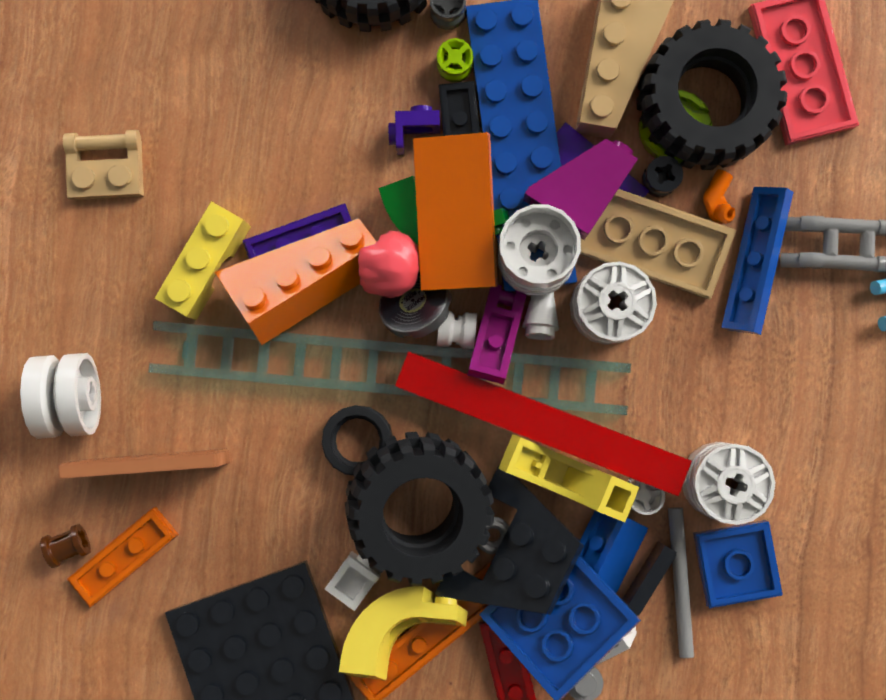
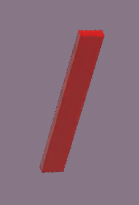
M409 351L395 384L396 387L678 497L692 462L684 457L482 379L469 376L466 373Z

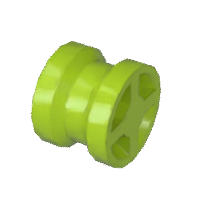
M458 38L448 39L443 42L437 52V68L441 77L446 81L455 83L463 81L470 75L473 67V51L470 45Z

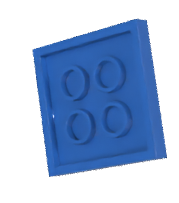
M580 555L551 615L488 605L479 614L554 700H562L641 621Z

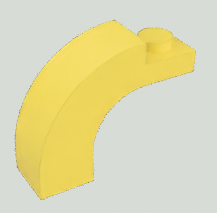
M514 434L511 436L498 468L622 522H626L640 488Z
M424 586L404 587L386 593L365 608L350 628L343 646L339 672L354 677L386 680L392 647L405 630L421 623L466 627L468 611L457 605V600L453 598L435 597L433 603L434 593Z

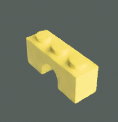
M211 201L155 299L184 316L197 320L215 290L212 288L216 275L215 272L218 271L222 263L229 256L234 257L251 226L242 218Z

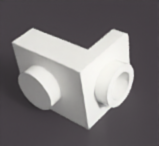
M351 551L325 587V590L355 611L374 583L380 578L381 573L378 574L370 568L368 559H362L359 554L357 555Z

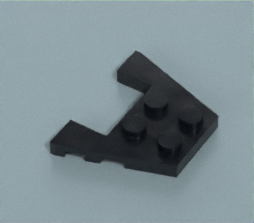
M498 465L488 487L492 491L493 498L517 509V512L484 579L481 580L465 570L456 576L449 572L444 574L443 582H440L435 594L439 597L551 615L584 545L537 499L528 487L516 476L498 469Z

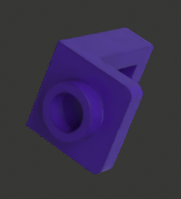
M427 105L412 106L410 111H395V123L388 124L389 145H396L397 155H405L404 134H440V110H432V107Z

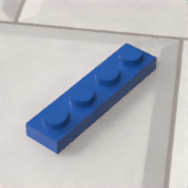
M753 188L721 328L757 335L762 333L794 193L788 188Z

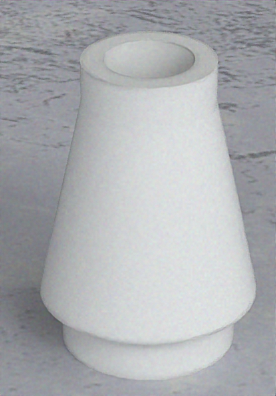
M554 292L546 295H531L522 325L526 329L525 336L534 340H552L555 338V331L559 330Z

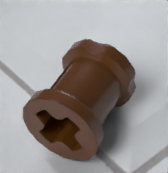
M80 524L71 526L69 531L57 536H44L40 541L43 557L51 568H57L61 565L62 561L79 554L85 556L91 553L87 533Z

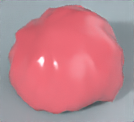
M388 231L386 234L381 235L375 244L360 249L358 272L360 285L364 291L370 294L395 298L405 294L415 286L419 273V247L410 236L400 231Z

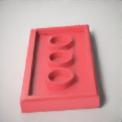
M766 0L751 4L748 10L756 39L761 35L769 42L765 48L770 54L776 51L781 60L776 66L777 70H783L786 74L787 83L780 90L788 93L787 102L779 110L783 114L779 125L785 146L859 126L825 0Z

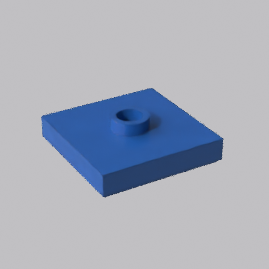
M763 520L693 533L707 607L714 608L783 595L769 521Z

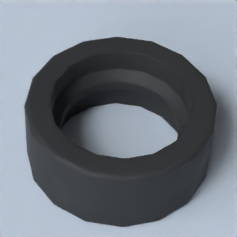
M354 405L343 408L330 417L323 429L321 443L324 455L333 468L345 475L354 476L353 469L358 462L349 461L338 451L336 444L337 432L344 423L356 418L365 419L372 423L377 429L380 438L378 450L386 446L385 439L393 436L388 421L381 413L371 407Z

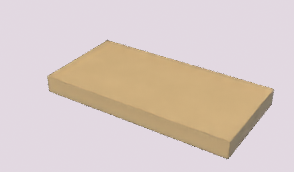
M618 189L586 239H581L580 254L604 263L620 261L634 265L644 272L649 279L711 300L737 230Z

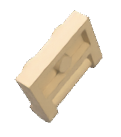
M126 130L125 134L78 136L77 133H65L63 135V148L66 154L67 198L71 200L144 196L142 141L139 130ZM127 149L128 158L81 161V151Z

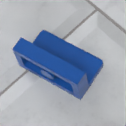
M594 511L580 539L584 545L580 556L617 593L648 528L628 517L626 522H622Z

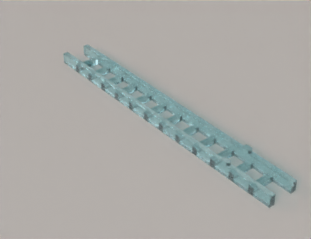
M154 321L153 330L187 334V338L183 344L182 359H184V366L149 363V372L421 397L395 385L376 383L379 351L406 353V356L408 351L417 355L442 357V364L451 367V358L471 359L474 350L283 332L270 341L296 344L293 376L267 374L270 341L263 345L260 343L257 373L232 371L234 338L258 340L252 330ZM198 335L223 337L220 369L195 367ZM306 345L333 347L330 379L304 377ZM343 348L369 350L366 382L340 380ZM512 353L510 363H514L513 392L522 395L524 364L551 366L548 399L528 398L557 409L627 415L628 406L594 403L597 371L631 373V364ZM561 367L587 370L584 402L558 400Z

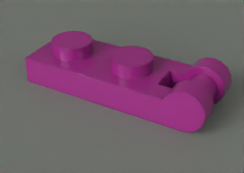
M502 285L490 287L467 375L504 385L527 294L517 290L515 293L502 289ZM497 304L510 306L511 310L497 307Z

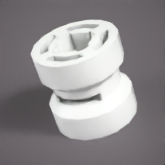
M449 311L447 319L438 328L437 346L449 347L452 345V342H456V345H460L462 349L474 350L477 313L466 312L462 316L458 315V318H454L455 315L452 311Z
M632 478L627 481L640 487L631 507L632 510L642 515H651L663 507L665 491Z

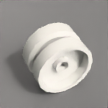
M88 353L63 355L60 361L54 355L35 356L27 360L21 376L20 396L23 417L30 434L36 439L58 437L62 435L63 431L70 436L91 435L95 433L101 414V389L97 367L93 358Z

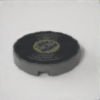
M419 270L415 286L405 294L395 298L381 296L379 314L386 328L395 336L404 338V336H412L413 338L424 337L437 330L447 319L449 314L448 308L450 302L452 303V295L449 289L421 291Z

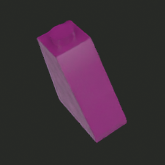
M606 138L529 186L524 194L523 201L529 205L548 204L563 210L575 222L581 239L585 240L638 158L632 155V149L618 140L611 142Z

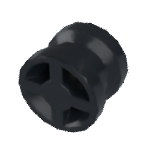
M659 156L644 170L642 185L649 190L648 193L650 195L665 197L681 184L683 168L675 158Z

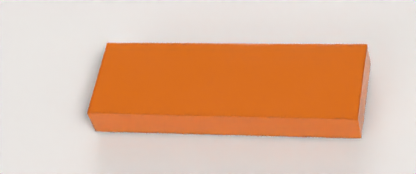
M153 507L67 578V580L89 608H91L179 534L158 508Z

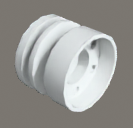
M532 204L517 210L506 221L499 239L498 266L504 280L515 290L527 295H546L558 290L569 279L581 252V236L575 222L563 210L548 204ZM538 249L544 252L543 257H539L536 262L530 259L531 252L535 253Z
M620 261L604 263L591 270L575 287L570 301L571 319L578 331L590 341L604 345L621 343L642 333L653 320L657 306L655 288L648 276L636 266ZM619 295L622 299L619 307L622 310L619 308L609 309L607 305L611 301L609 296L613 298Z
M724 442L702 445L690 454L688 459L692 462L682 488L684 496L695 510L721 523L733 525L752 522L766 512L774 497L775 479L772 467L762 454L749 446ZM727 478H733L734 481L738 482L736 489L725 485Z

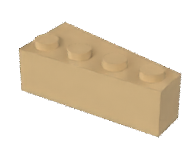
M598 0L575 128L578 133L607 139L612 137L674 0Z

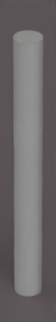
M675 507L668 508L671 549L677 552V556L672 562L679 657L693 658L694 646L683 508Z

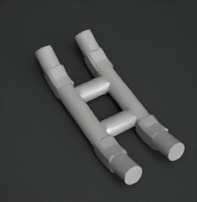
M824 216L788 217L785 231L823 232V253H781V268H826L886 273V256L875 257L876 236H886V220L827 218ZM839 233L860 234L859 256L838 255Z

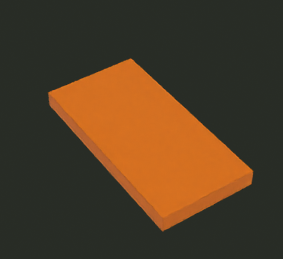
M490 133L413 138L421 291L498 287Z

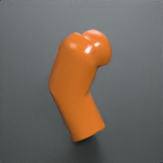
M717 169L703 195V203L709 218L713 222L728 224L735 217V208L728 204L724 194L733 176L720 169Z

